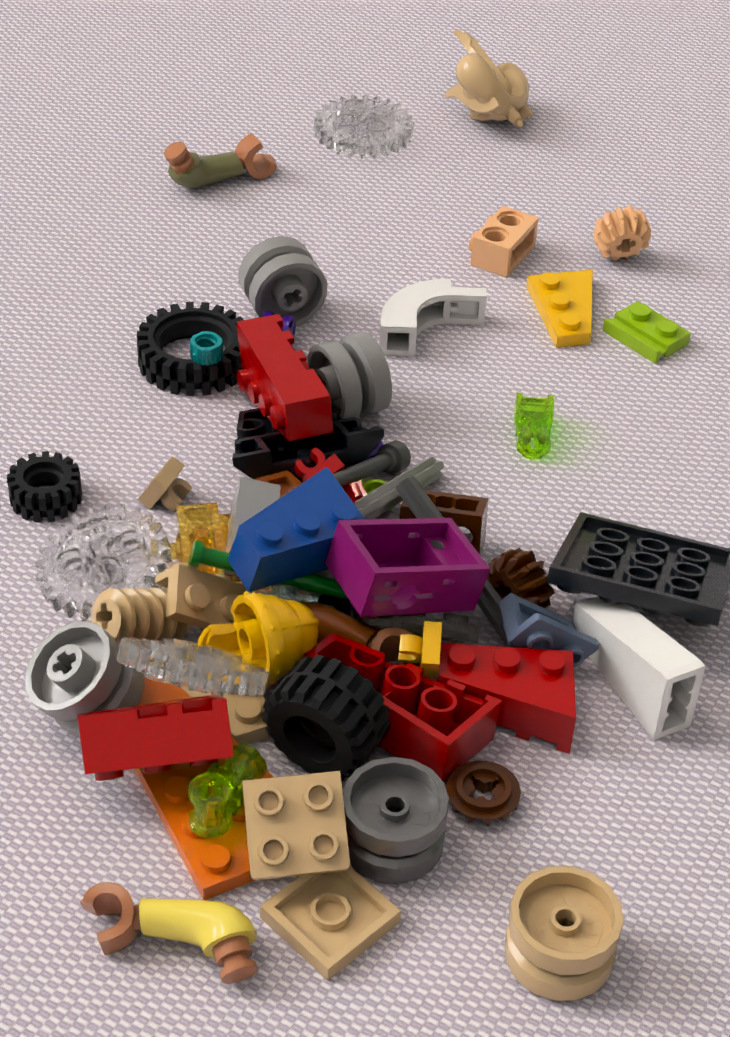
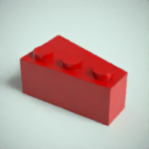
M441 643L437 682L446 685L450 679L465 685V693L484 700L487 694L501 699L502 704L497 725L515 730V737L529 741L530 737L534 736L556 743V750L570 754L576 722L573 651Z

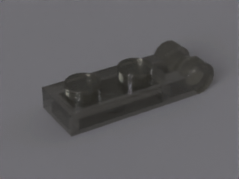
M356 609L354 612L356 620L372 629L383 630L390 627H399L422 637L424 621L442 622L441 640L459 644L472 645L478 643L480 626L468 624L469 616L454 613H443V619L426 617L427 613L360 617Z

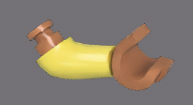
M112 882L98 883L86 891L83 899L80 901L84 910L96 916L121 915L120 920L115 926L96 933L104 955L120 951L129 946L141 930L143 936L180 941L202 948L203 954L206 957L215 958L217 966L224 967L220 971L223 983L232 984L244 981L258 971L256 962L249 959L253 953L250 945L257 938L256 930L250 919L235 906L220 901L141 898L140 903L134 905L128 890L120 884Z

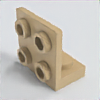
M340 771L242 781L250 875L253 880L349 870L350 857Z

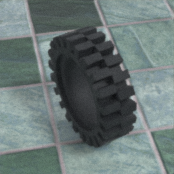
M186 302V309H180L177 303L170 305L171 312H168L164 307L157 310V316L150 314L146 317V322L140 324L139 331H137L138 367H140L142 376H146V380L151 385L157 382V388L162 391L170 385L171 394L179 395L181 388L186 389V396H195V389H201L204 396L211 395V387L213 386L219 393L225 390V383L231 387L238 383L237 371L242 369L237 321L244 319L241 316L236 318V312L230 309L224 313V306L216 305L213 310H209V303L201 302L200 308H194V302ZM202 331L215 332L222 338L223 345L226 347L221 361L209 366L197 364L191 359L176 358L162 350L168 343L179 339L192 338L193 335Z

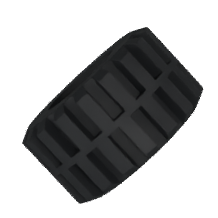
M316 655L314 658L310 656L304 657L294 665L265 701L262 719L267 724L265 729L268 735L275 741V746L292 763H296L310 774L340 771L342 781L346 777L349 778L357 768L363 766L387 735L386 733L390 729V721L388 720L390 712L389 708L383 704L385 699L382 694L374 689V684L368 678L360 675L359 671L354 667L344 665L341 660L335 658L329 660L322 655Z

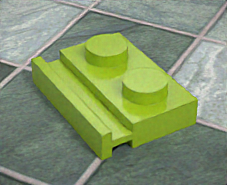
M639 301L615 313L613 319H604L603 331L655 364L659 362L661 356L666 358L688 345L691 335L689 331L677 325L674 321L667 319Z

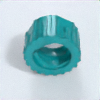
M202 331L193 335L190 339L191 360L206 366L217 364L223 358L222 338L215 332Z

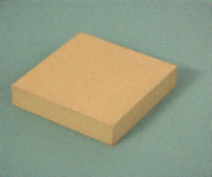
M351 866L347 871L299 876L260 905V918L327 981L398 925L401 917V910Z

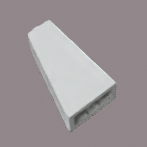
M599 596L587 598L582 602L576 603L572 621L574 629L597 639L599 649L590 655L589 658L650 737L656 740L690 727L705 670L703 662L627 603L610 604L602 601Z

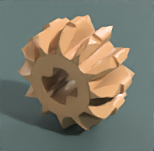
M631 205L624 210L617 206L613 212L605 211L604 218L596 220V227L593 230L594 241L603 257H611L613 261H617L621 257L628 260L629 256L633 254L640 255V249L649 247L648 241L652 237L649 222H647L645 214H643L641 209L634 210Z

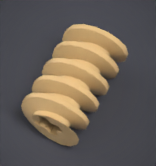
M168 588L106 589L96 598L91 614V622L103 627L114 637L118 644L126 642L134 644L139 642L152 643L154 641L163 643L169 640L176 642L187 634L190 626L189 624L166 618Z

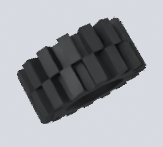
M49 451L42 452V457H36V454L32 453L28 454V461L20 458L17 460V466L12 465L9 468L10 473H7L10 504L13 506V511L16 514L21 513L23 519L28 520L33 516L34 522L41 523L42 517H48V523L55 522L56 515L64 519L68 517V511L74 513L77 510V504H81L82 487L79 466L77 463L73 464V459L69 456L63 459L62 453L55 452L53 457H49ZM40 486H52L48 488H37Z

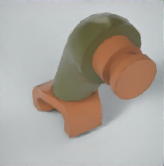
M252 133L248 134L238 143L235 152L199 156L196 153L189 152L183 142L172 143L164 151V156L170 164L168 168L169 176L175 183L185 188L206 186L243 175L244 169L253 178L265 179L271 176L277 167L276 160L271 154H256L264 147Z

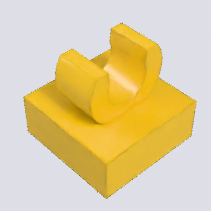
M424 621L422 637L412 634L400 635L398 662H420V668L424 669L423 676L437 680L440 665L442 622Z

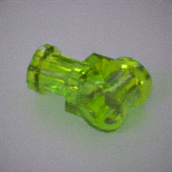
M516 392L513 425L516 426L515 436H518L516 441L517 451L525 458L540 459L548 454L551 449L549 437L553 423L554 395H547L546 398L524 397L521 392ZM531 438H534V449L531 448Z
M244 743L234 745V757L228 758L222 766L214 762L205 773L197 775L191 780L188 785V798L193 804V808L189 813V826L192 832L204 838H216L229 831L233 816L243 806L242 781L261 779L266 774V761L257 749Z

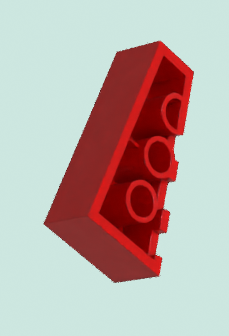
M280 314L237 321L242 369L237 371L240 391L248 395L251 403L256 404L263 417L266 416L272 422L274 429H278L288 441L332 433L333 421L330 394L315 370L309 369L307 357L303 351H295L294 347L290 345L294 344V337L290 330L283 331L284 322Z
M334 633L304 653V657L310 656L314 658L316 655H322L329 660L332 658L341 660L344 665L354 667L359 671L360 675L368 678L374 684V689L382 694L385 699L383 704L389 708L390 717L388 718L390 729L379 746L396 757L412 759L431 768L443 782L448 779L453 770L467 763L494 738L502 704L501 699L487 694L484 700L465 693L466 686L450 679L446 685L423 676V668L407 663V665L389 663L384 661L385 653Z

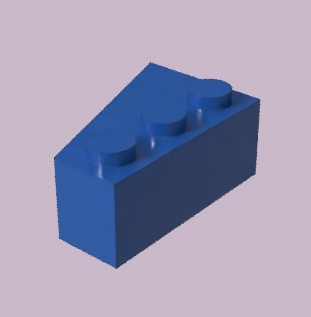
M326 467L239 525L228 562L248 592L328 570L329 568L325 561L338 520L366 519L328 467Z

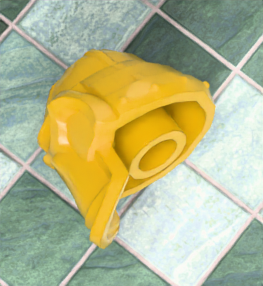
M245 591L243 595H239L233 601L230 612L233 615L234 623L208 625L201 632L198 639L195 656L199 669L205 676L214 681L227 682L247 671L252 678L251 684L255 688L268 689L270 685H274L275 682L284 677L299 660L304 658V653L311 650L317 644L319 620L315 618L313 612L307 606L295 600H284L273 595Z

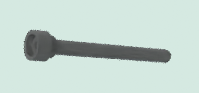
M394 440L380 446L375 457L333 475L343 488L380 471L395 474L409 466L411 461L410 451L403 442Z

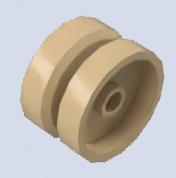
M549 866L530 873L516 887L510 904L509 924L504 942L506 964L515 979L529 991L554 1001L579 1000L596 993L609 980L615 961L617 945L624 922L620 900L610 885L592 872L573 866Z

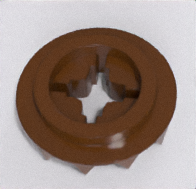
M482 760L464 763L453 770L446 783L452 812L464 814L468 823L473 819L484 820L488 827L494 819L506 822L509 814L513 810L518 809L521 796L519 782L511 771L500 764ZM478 789L481 793L490 791L491 799L487 800L483 796L475 798V790Z

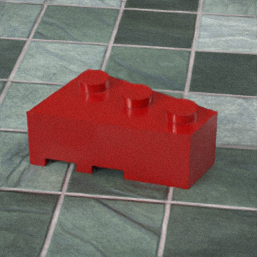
M218 694L77 714L85 775L94 774L95 781L124 777L123 770L142 768L143 774L171 770V764L190 762V766H204L218 763V759L234 757L227 699Z

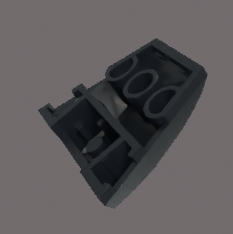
M331 407L332 433L288 441L278 429H274L272 422L266 416L263 417L259 408L240 411L237 424V440H235V453H233L232 457L233 466L255 480L256 478L288 470L302 482L303 479L294 470L295 462L300 459L306 467H315L316 462L310 457L313 448L320 449L325 456V460L335 453L345 465L344 469L368 458L383 439L384 429L378 426H374L371 429L364 428L360 418L351 417L343 419L339 415V410Z

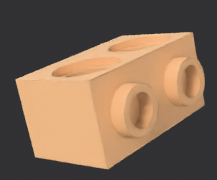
M502 206L493 216L487 219L485 225L478 232L473 233L469 242V250L472 251L471 265L507 277L534 248L539 217Z

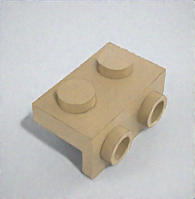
M183 562L173 564L171 568L157 574L155 577L156 585L168 588L166 618L203 629L212 624L234 623L233 615L230 612L233 601L247 591L243 584L232 581L230 576L209 574Z

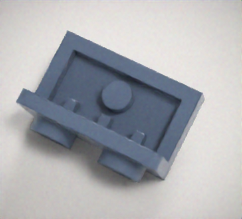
M512 593L499 602L503 618V628L506 632L508 643L518 648L573 651L574 668L599 649L597 639L575 630L573 622Z

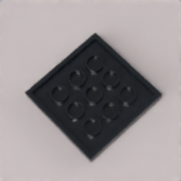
M580 512L549 567L546 583L557 585L560 590L567 593L578 594L585 592L597 595L602 601L610 604L628 603L640 606L643 611L653 615H665L668 613L683 617L686 622L692 625L708 626L711 624L718 626L730 586V548Z

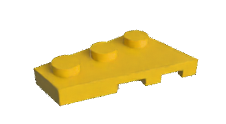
M593 269L561 273L546 272L540 275H530L527 278L526 287L556 348L590 344Z

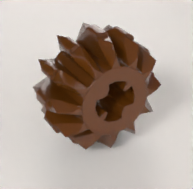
M520 548L510 549L487 564L490 567L487 579L502 600L512 593L545 609L551 605L549 597L555 593L554 589L549 583H546L548 574L543 569L544 561H536L532 550L524 552Z

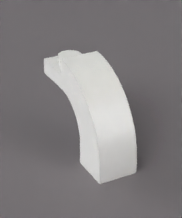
M433 279L418 282L399 290L388 299L381 313L379 346L384 355L415 357L417 335L422 330L433 325H484L487 300L486 288L451 287V279Z

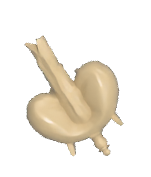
M456 29L453 33L469 54L463 56L456 66V78L459 83L451 87L444 97H455L470 109V118L473 120L486 122L491 120H509L514 126L521 128L523 126V119L533 115L532 110L526 105L530 86L525 74L518 66L507 62L495 66V63L491 61L476 39L467 32L463 33Z

